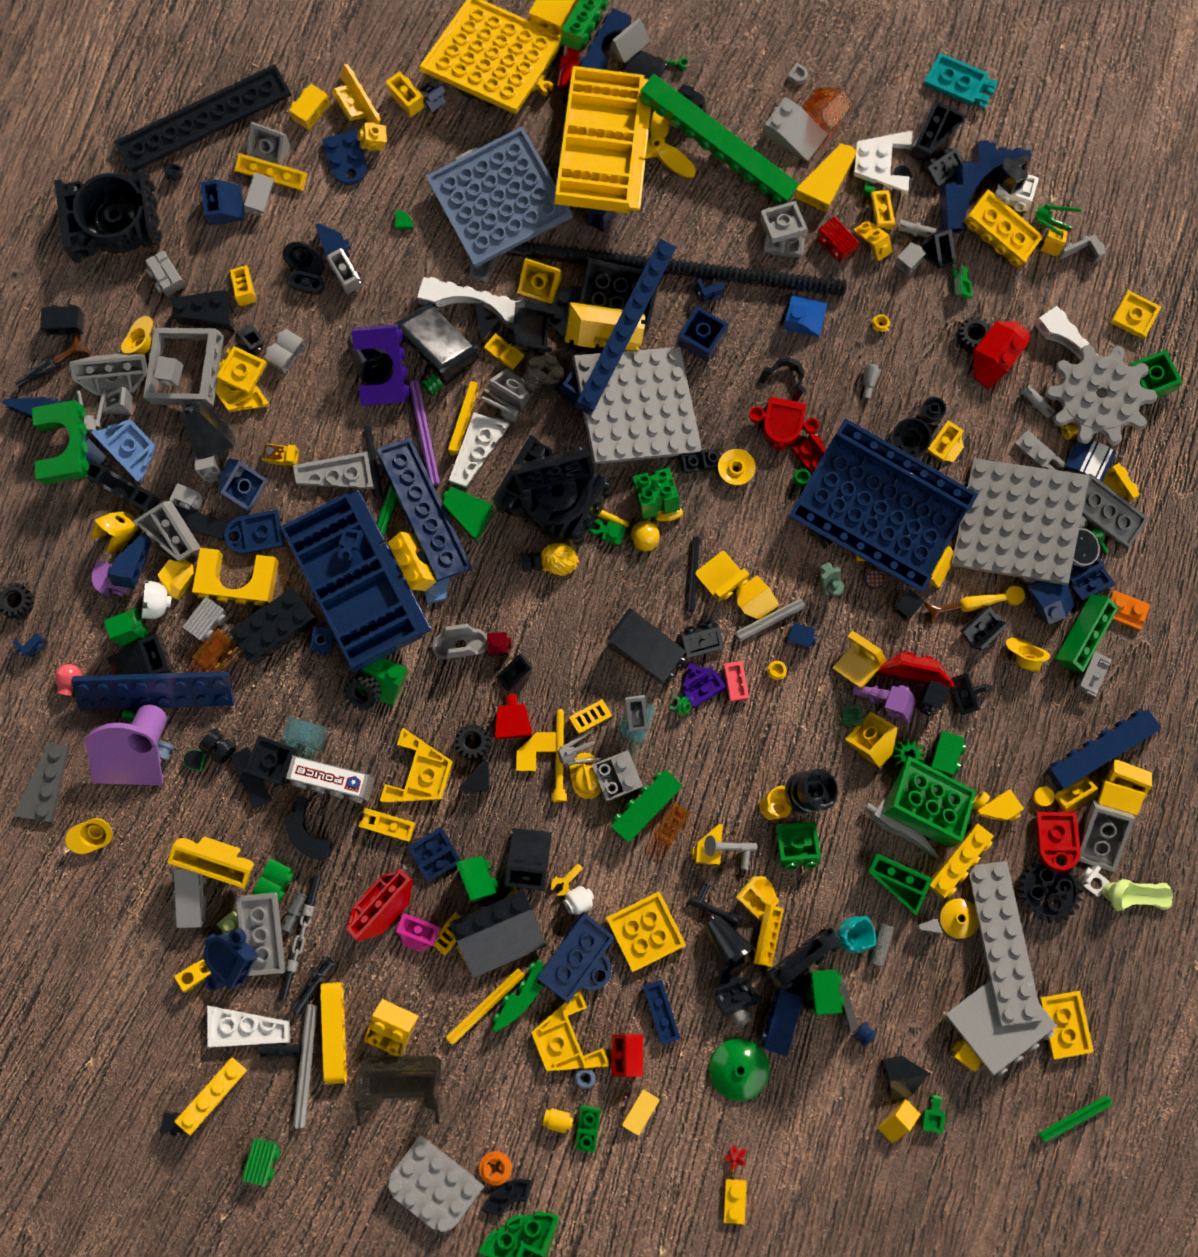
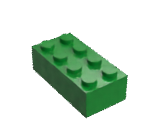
M837 970L809 971L803 976L807 1013L816 1015L842 1013L841 1008H844V997L839 992V987L842 986L841 974L837 973Z

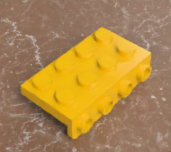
M989 189L982 195L963 221L970 230L975 231L981 236L984 242L993 246L997 253L1006 257L1010 264L1018 268L1027 262V258L1043 238L1041 233Z

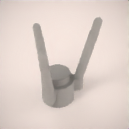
M484 389L486 394L503 404L500 405L486 397H481L483 401L502 410L501 417L504 418L493 419L505 423H515L519 409Z
M106 390L102 391L96 420L91 415L84 417L87 433H91L93 430H96V427H100ZM77 391L78 403L83 406L81 392Z
M593 728L568 744L560 746L561 749L557 750L562 764L567 763L568 766L601 761L599 757L574 760V758H577L576 752L595 744L594 741H591L576 748L571 747L594 731Z

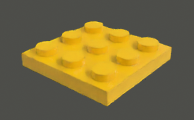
M660 891L606 917L632 972L686 946Z

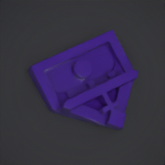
M689 663L685 683L683 684V693L689 698L693 708L726 690V685L717 672L713 671V668L699 667Z

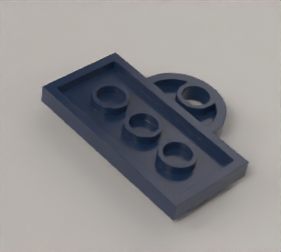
M586 913L581 914L536 979L566 1003L570 1002L580 987L585 990H598L602 988L611 976V963L604 952L615 937ZM597 970H601L604 975L600 982H597L594 978Z

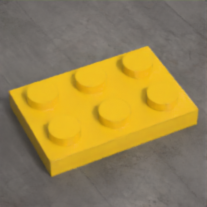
M1074 991L1039 997L1040 1005L1057 1025L1053 1029L1055 1034L1048 1038L1052 1059L1093 1053L1081 992Z

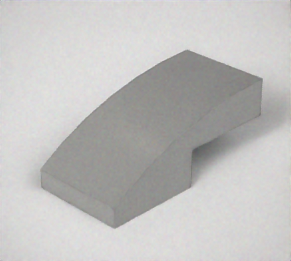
M766 234L764 252L786 257H803L805 240L803 237H793L772 243L769 234Z

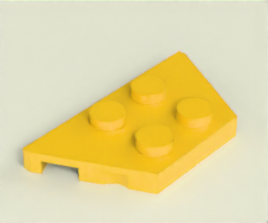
M230 348L226 350L227 354L222 362H220L219 371L231 351ZM217 380L216 394L229 412L268 407L270 405L256 385L251 394L248 395Z

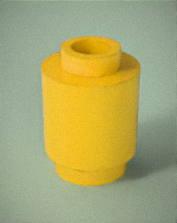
M546 1109L542 1126H546L549 1130L566 1134L567 1130L571 1131L574 1118H571V1113Z

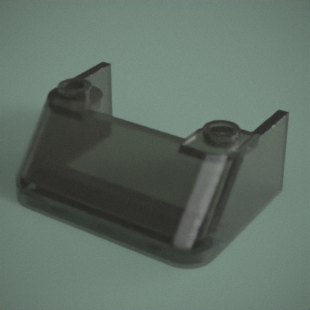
M436 1056L369 1057L364 1059L360 1064L354 1099L357 1126L362 1124L363 1112L377 1109L384 1098H421L424 1108L434 1109L435 1124H440L442 1105V1065L440 1058Z

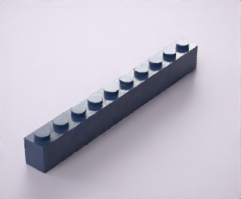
M661 238L657 242L574 406L575 408L590 416L592 415L676 246Z

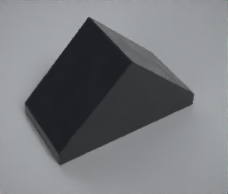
M485 760L458 788L463 793L490 792L489 762Z

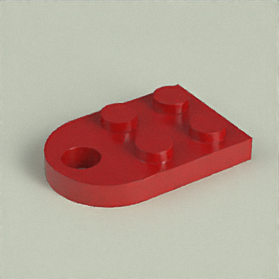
M1037 812L1035 818L1041 861L1053 871L1064 872L1072 869L1078 863L1081 855L1077 812ZM1056 857H1063L1066 864L1064 866L1058 865Z

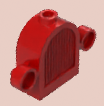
M770 396L766 414L759 406L752 407L749 412V419L752 422H764L763 435L775 450H784V448L792 446L798 440L801 430H805L808 434H815L820 427V423L816 418H808L805 422L803 421L806 403Z

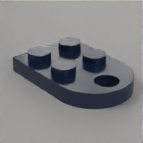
M357 129L322 139L333 177L343 185L358 184L367 174L368 167L363 149L360 148V141L357 138ZM350 172H355L356 176L354 178H348L347 174Z
M278 509L237 517L225 529V542L237 554L247 555L285 547L283 533L280 529L281 520ZM233 533L239 534V539L236 542L230 541V536Z

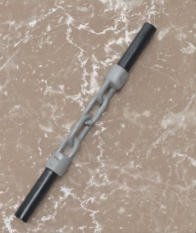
M314 876L307 903L304 904L300 918V933L293 942L292 960H288L287 972L278 1000L285 1002L287 1000L294 972H296L299 964L296 961L297 956L303 950L305 943L303 935L306 927L310 925L313 916L314 903L322 877ZM304 915L309 917L307 924L303 922ZM297 939L299 941L302 940L299 951L295 949Z

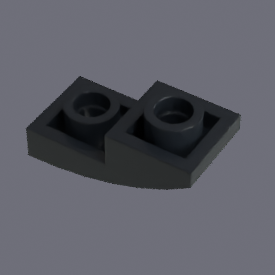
M707 449L701 450L699 453L681 454L679 460L682 474L717 469L720 460L719 450Z

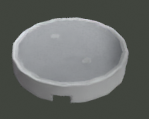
M1079 528L1073 564L1084 567L1097 560L1100 546L1092 532Z

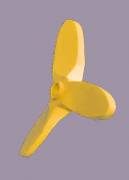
M654 110L650 127L651 138L647 141L646 159L651 157L658 158L665 167L674 173L686 178L694 177L695 167L692 162L678 149L665 143L669 129V120L659 116Z

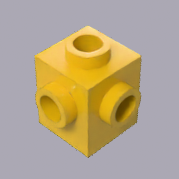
M372 122L364 123L357 134L360 148L369 151H381L387 142L386 127Z

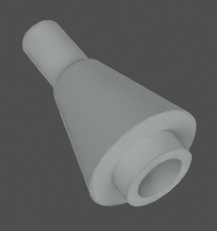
M867 364V367H863L864 399H871L872 389L882 371L878 368V365Z
M745 1009L729 1014L736 1027L739 1025L744 1027L751 1020L749 1018L751 1013Z

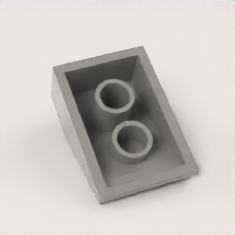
M784 97L767 120L763 131L764 136L807 163L828 136L799 105Z
M1093 799L1080 841L1081 855L1079 861L1115 872L1134 823V815L1101 805L1099 801Z

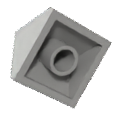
M640 18L636 19L612 40L608 52L610 57L625 63L650 42Z
M252 122L247 156L282 165L291 147L286 134Z
M506 368L490 379L488 383L490 392L521 411L537 388Z

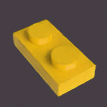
M725 1179L724 1223L745 1224L746 1180Z

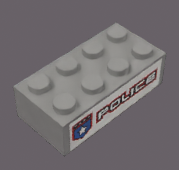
M292 756L286 777L294 787L306 789L308 786L310 790L325 794V791H328L333 797L343 799L344 796H347L352 802L360 804L363 801H369L375 780L368 774L297 756Z

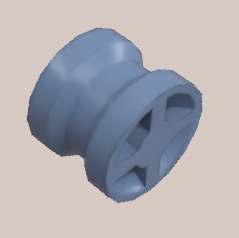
M159 740V757L169 760V753L173 750L174 745Z

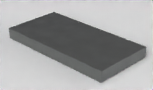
M1091 473L1088 474L1090 476L1082 516L1122 547L1129 549L1149 518Z

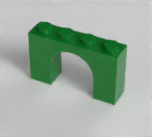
M76 400L33 407V426L42 432L66 428L70 435L68 447L61 455L55 458L35 461L36 480L47 485L87 478L89 464L86 459L88 446L85 441L87 428L84 423V417L86 416L84 406Z

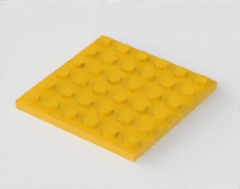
M466 0L421 63L420 71L517 114L561 48V35L486 1Z

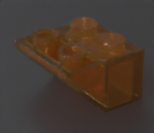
M819 87L814 91L810 99L803 103L801 108L823 130L830 131L853 105L844 89Z

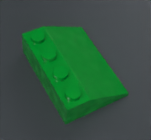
M908 756L887 797L883 814L948 848H952L963 841L977 791Z

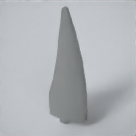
M885 798L880 801L877 807H874L869 802L864 809L871 813L869 816L870 820L884 830L911 842L938 860L940 858L921 833L883 814L886 803Z

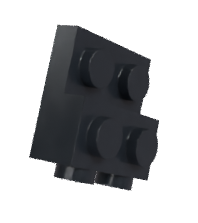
M258 735L244 772L283 787L284 783L287 784L289 782L286 777L292 756L299 757V755L296 754L297 750L293 747Z

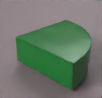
M396 210L395 228L414 230L411 217L401 210Z

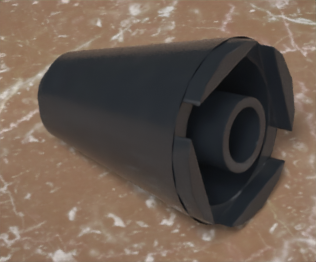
M352 334L348 337L347 345L361 380H364L365 383L377 382L384 378L382 375L386 371L387 373L390 372L393 361L386 352L376 348L354 350Z
M713 915L705 921L706 925L704 928L722 973L734 970L745 962L744 959L747 955L751 957L756 952L755 948L721 916L716 917Z

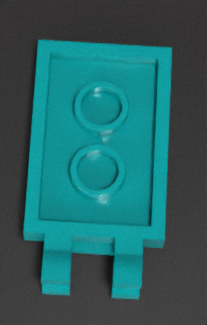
M940 53L923 85L971 106L976 102L979 107L986 109L990 95L982 93L985 89L987 93L993 95L998 81L989 79V73Z

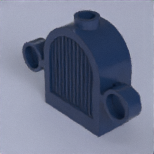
M238 928L218 936L212 934L206 939L204 960L208 969L213 974L205 978V985L210 991L221 988L222 984L229 990L243 985L259 954L246 943L247 936L243 929Z

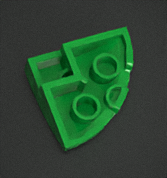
M534 1212V1214L514 1216L506 1220L505 1224L498 1230H493L478 1253L485 1257H548L560 1216L547 1212Z

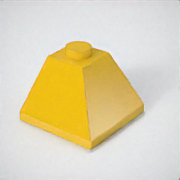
M870 712L845 740L867 761L880 768L893 754L897 727Z

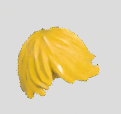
M561 542L548 545L541 553L543 571H548L550 574L566 576V574L576 570L577 563H579L575 550Z

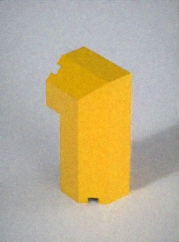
M570 302L565 342L569 343L570 340H573V344L577 346L595 348L597 344L598 347H605L623 310ZM644 314L624 351L640 350L638 346L641 347L645 324H641V320H645Z

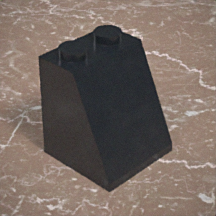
M193 399L182 405L181 419L197 459L234 448L233 431L202 400L196 401Z

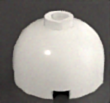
M144 581L141 619L159 618L165 613L166 607L170 608L171 596H167V589L162 584L154 581Z

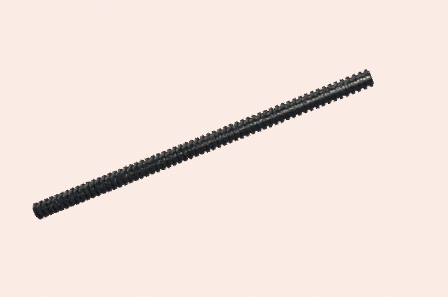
M526 241L506 252L507 255L512 254V256L517 254L518 257L523 255L524 257L529 256V258L533 256L535 259L538 257L540 259L546 258V260L550 258L552 261L557 259L559 262L560 260H563V262L569 261V263L574 261L575 264L577 262H580V264L586 263L587 257L643 270L650 258L647 255L642 257L641 254L635 256V254L630 255V253L625 255L624 252H621V254H618V252L613 253V251L609 253L607 250L601 252L600 249L599 251H596V249L592 251L590 248L585 250L583 247L581 249L579 247L573 248V246L568 248L567 245L562 247V245L556 246V244L551 246L550 243L545 245V243L539 244V242H536L535 244L533 241L530 243ZM674 258L669 261L664 271L666 275L671 273L670 275L676 274V276L681 274L682 277L688 275V277L693 276V278L697 276L699 279L705 277V279L710 278V280L714 278L716 281L722 279L723 282L724 280H727V282L733 281V283L738 281L739 284L741 282H744V284L750 283V285L755 283L756 286L761 284V286L767 285V287H770L771 285L773 288L778 286L780 289L781 287H784V289L788 287L790 290L795 288L797 291L798 289H801V291L807 290V292L812 290L813 293L818 291V293L824 292V294H827L829 292L830 295L835 293V295L841 294V296H844L847 288L846 279L841 281L840 279L835 280V278H832L831 280L829 277L823 279L822 276L818 278V276L812 277V275L806 277L805 274L800 276V274L795 275V273L790 275L789 272L783 274V272L778 273V271H775L773 273L772 270L766 272V270L760 271V269L755 270V268L749 270L748 267L743 269V267L738 268V266L732 268L731 265L729 267H726V265L721 266V264L716 266L715 263L709 265V263L703 264L701 262L699 264L698 261L692 263V261L686 262L684 260L683 262L681 259L675 261Z

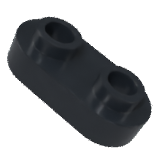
M296 270L288 276V282L294 290L318 295L325 289V283L319 275ZM301 280V283L296 284V281ZM315 284L319 285L317 288H313Z

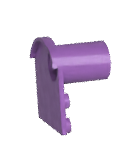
M144 705L138 709L131 724H105L94 729L86 736L84 743H86L92 783L163 785L164 776L161 771L158 741L167 723V716L161 708L154 705Z

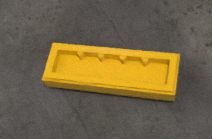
M766 904L754 964L772 968L784 911L783 908Z

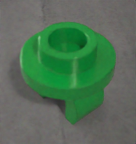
M674 696L673 699L678 701V704L675 707L670 705L669 708L677 712L678 715L684 716L691 708L689 698Z

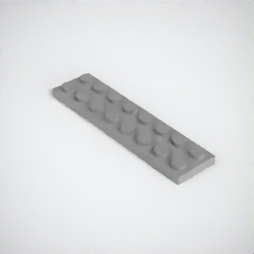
M1007 861L979 864L974 867L970 866L967 872L969 873L970 887L1000 1027L1041 1022L1043 1019Z

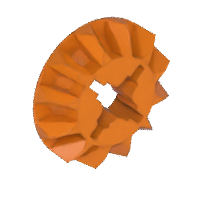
M499 1151L487 1153L479 1165L482 1179L490 1185L503 1184L508 1180L512 1171L511 1160L505 1153ZM501 1161L499 1168L503 1174L496 1171L491 1176L492 1167L489 1163L496 1164Z

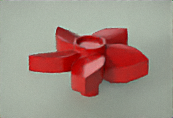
M732 1145L730 1149L731 1155L725 1156L724 1159L731 1162L730 1168L733 1171L737 1164L740 1166L746 1165L743 1159L746 1155V1149L738 1150Z

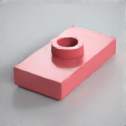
M743 662L723 664L729 702L749 700Z

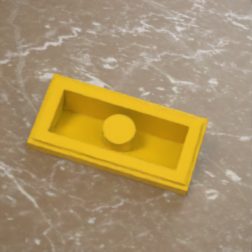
M889 190L871 192L877 227L892 229L895 225Z
M950 546L945 548L931 574L932 578L929 584L936 588L941 586L952 565L954 552Z
M1085 776L1057 792L1054 796L1063 812H1074L1097 798L1099 792L1095 784Z
M1105 781L1099 794V804L1138 815L1145 792Z
M642 1089L624 1119L622 1126L640 1135L660 1099Z

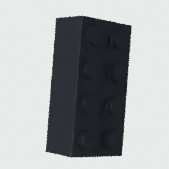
M292 587L232 628L229 632L248 660L256 666L318 621L298 592Z

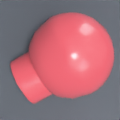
M65 664L56 670L55 682L58 685L56 693L72 696L74 690L71 683L72 677L82 676V672L77 666Z

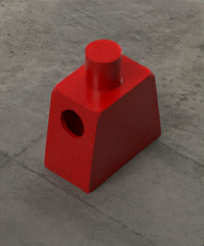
M517 694L505 695L506 706H498L496 740L532 737L533 732L525 704H517Z

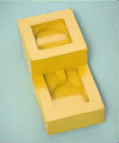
M496 333L483 348L512 370L525 356L517 348L511 347V344L509 345Z

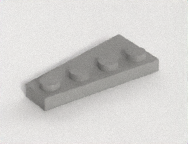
M367 452L293 465L297 485L374 489Z

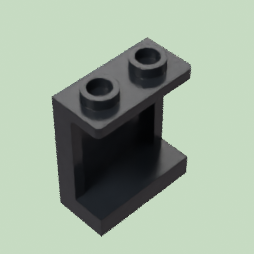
M529 300L515 302L511 347H516L521 352L533 351L535 355L539 356L552 352V347L547 346L549 318L556 315V307Z

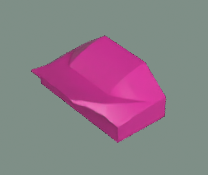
M403 913L396 932L402 939V945L423 953L428 947L434 946L441 927Z

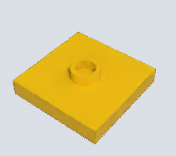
M1128 290L1110 323L1144 340L1161 306Z
M233 346L216 379L250 395L267 362Z

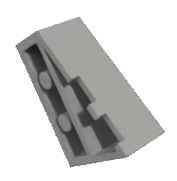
M172 501L160 503L133 521L136 526L142 528L150 538L155 539L163 549L178 561L187 559L200 551L201 547Z

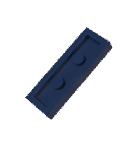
M659 980L644 985L645 995L661 1044L681 1039L663 981Z

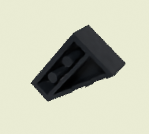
M935 100L926 113L908 155L924 163L968 116Z

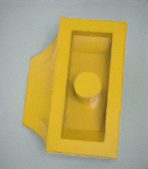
M948 420L926 452L941 461L954 462L964 448L962 442L964 430Z
M169 559L157 576L162 585L167 589V594L179 601L193 583L197 567L185 559L181 561Z

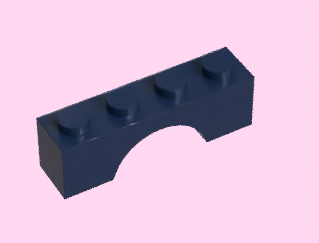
M612 8L610 13L605 15L603 26L598 28L595 35L596 39L589 44L586 57H582L579 67L608 70V59L602 51L608 43L612 42L615 37L631 25L632 16Z

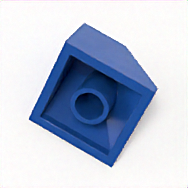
M792 294L784 329L820 337L828 303Z

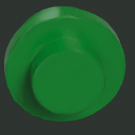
M805 469L797 470L793 475L794 484L797 487L805 488L811 477L810 472Z

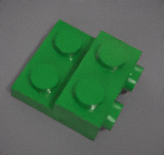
M816 822L776 825L780 867H785L786 870H794L797 866L813 869L820 865L821 854Z

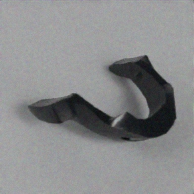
M788 357L777 360L771 368L765 367L759 378V382L762 384L780 367H788L790 371L797 373L798 383L792 398L793 401L797 402L805 391V388L802 386L805 375L802 364Z

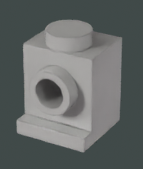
M178 483L169 499L175 506L179 505L188 510L189 508L199 509L202 504V496L199 492Z

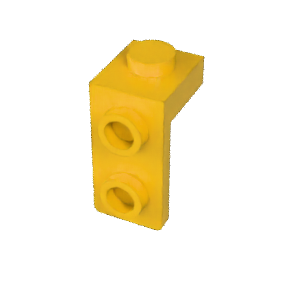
M869 220L854 228V232L871 244L875 260L880 261L893 252L889 234Z

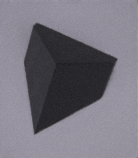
M951 228L932 234L919 245L925 252L923 259L939 269L956 263Z
M902 1055L882 1059L891 1101L912 1097L930 1075L929 1072Z

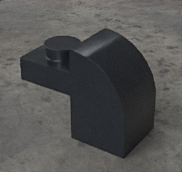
M1027 155L1015 158L1013 161L1009 157L1005 158L997 175L999 185L1010 195L1023 188L1029 175L1025 172L1030 161Z

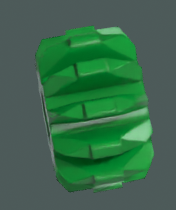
M908 739L904 740V744L898 742V748L893 749V752L897 755L891 757L892 760H898L894 764L895 767L900 764L903 767L906 761L905 757H907L904 754L907 752L911 753L910 756L924 763L925 760L920 757L925 756V752H919L923 746L915 747L916 740H913L911 744Z

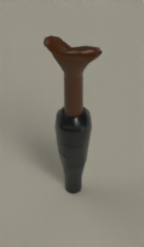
M74 335L70 349L55 358L49 357L44 359L22 378L15 381V384L20 388L54 372L58 364L74 354H90V351L79 345V340Z

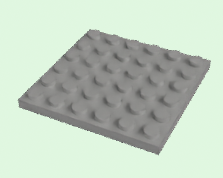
M680 347L624 351L592 415L590 416L583 412L593 464L699 453L702 447ZM601 353L575 355L573 357L580 394Z
M974 458L968 488L978 493V496L960 523L952 566L1068 585L1090 475Z

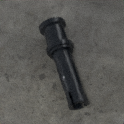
M323 955L320 964L316 969L312 970V976L290 1006L294 1012L302 1013L321 983L326 982L331 970L337 967V963L329 957Z

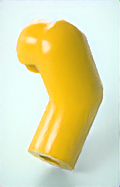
M681 508L679 511L666 514L664 510L658 511V516L655 519L659 522L672 521L682 517L683 511Z

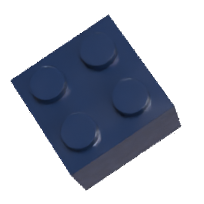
M696 306L678 334L677 344L709 362L727 334L729 324L701 307Z

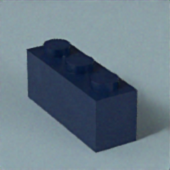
M781 989L778 990V993H774L772 998V1004H774L773 1012L768 1013L766 1024H769L768 1030L763 1032L760 1042L763 1044V1049L788 1056L802 1007L803 996Z

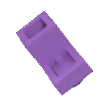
M97 560L92 572L94 587L108 598H110L111 594L118 597H123V595L130 597L131 588L112 585L110 577H108V568L112 564Z

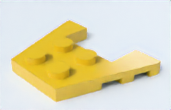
M402 728L397 745L415 750V757L405 789L385 784L380 802L442 800L453 761Z
M581 991L576 992L569 1003L565 1002L531 1032L546 1071L610 1066L603 1048L585 1056L583 1055L569 1021L568 1015L587 1008Z

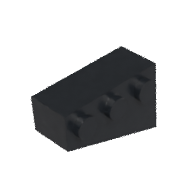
M226 290L171 298L172 313L178 324L196 327L204 326L235 332L231 298Z

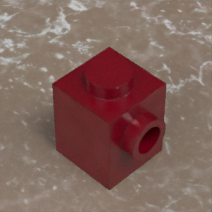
M507 632L487 633L489 656L509 655V649H512L511 637H508Z

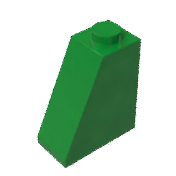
M450 487L449 491H445L442 497L444 508L475 542H478L493 511L492 504Z

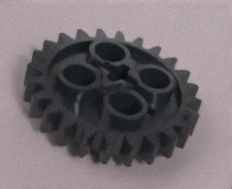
M1041 859L1038 864L1035 861L1032 862V868L1030 866L1025 867L1026 872L1020 874L1024 879L1017 881L1022 887H1018L1016 891L1022 892L1017 898L1024 899L1025 902L1021 904V907L1028 906L1026 913L1034 912L1033 919L1040 916V922L1045 921L1047 918L1049 924L1053 923L1054 919L1059 923L1061 922V917L1067 920L1069 919L1068 914L1071 916L1075 914L1073 909L1077 910L1080 908L1076 902L1083 901L1078 896L1083 893V890L1078 889L1082 882L1075 881L1079 875L1072 876L1071 874L1074 870L1073 868L1064 872L1053 871L1045 866ZM1042 873L1049 875V882L1043 880ZM1058 876L1057 883L1051 889L1052 894L1046 898L1042 906L1041 902L1049 891L1047 888L1054 883L1055 877ZM1060 883L1066 885L1067 892H1062L1060 890ZM1033 889L1040 892V898L1033 896ZM1050 900L1057 902V909L1051 907Z

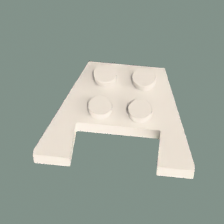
M912 131L857 141L854 176L874 184L876 182L886 185L888 189L892 190L894 188L900 190L902 194L908 195L909 177L890 175L892 148L910 149Z

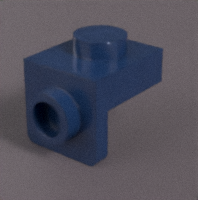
M701 279L697 280L695 292L698 298L701 297L703 303L709 300L715 301L723 296L724 285L721 281L705 288Z
M38 633L24 645L16 639L13 641L16 645L14 649L21 656L27 655L30 658L36 653H40L48 642Z

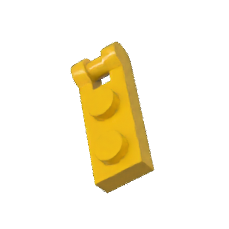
M368 808L363 809L362 814L364 815L362 821H359L358 827L407 842L411 841L416 823ZM371 816L376 817L374 825L369 824Z

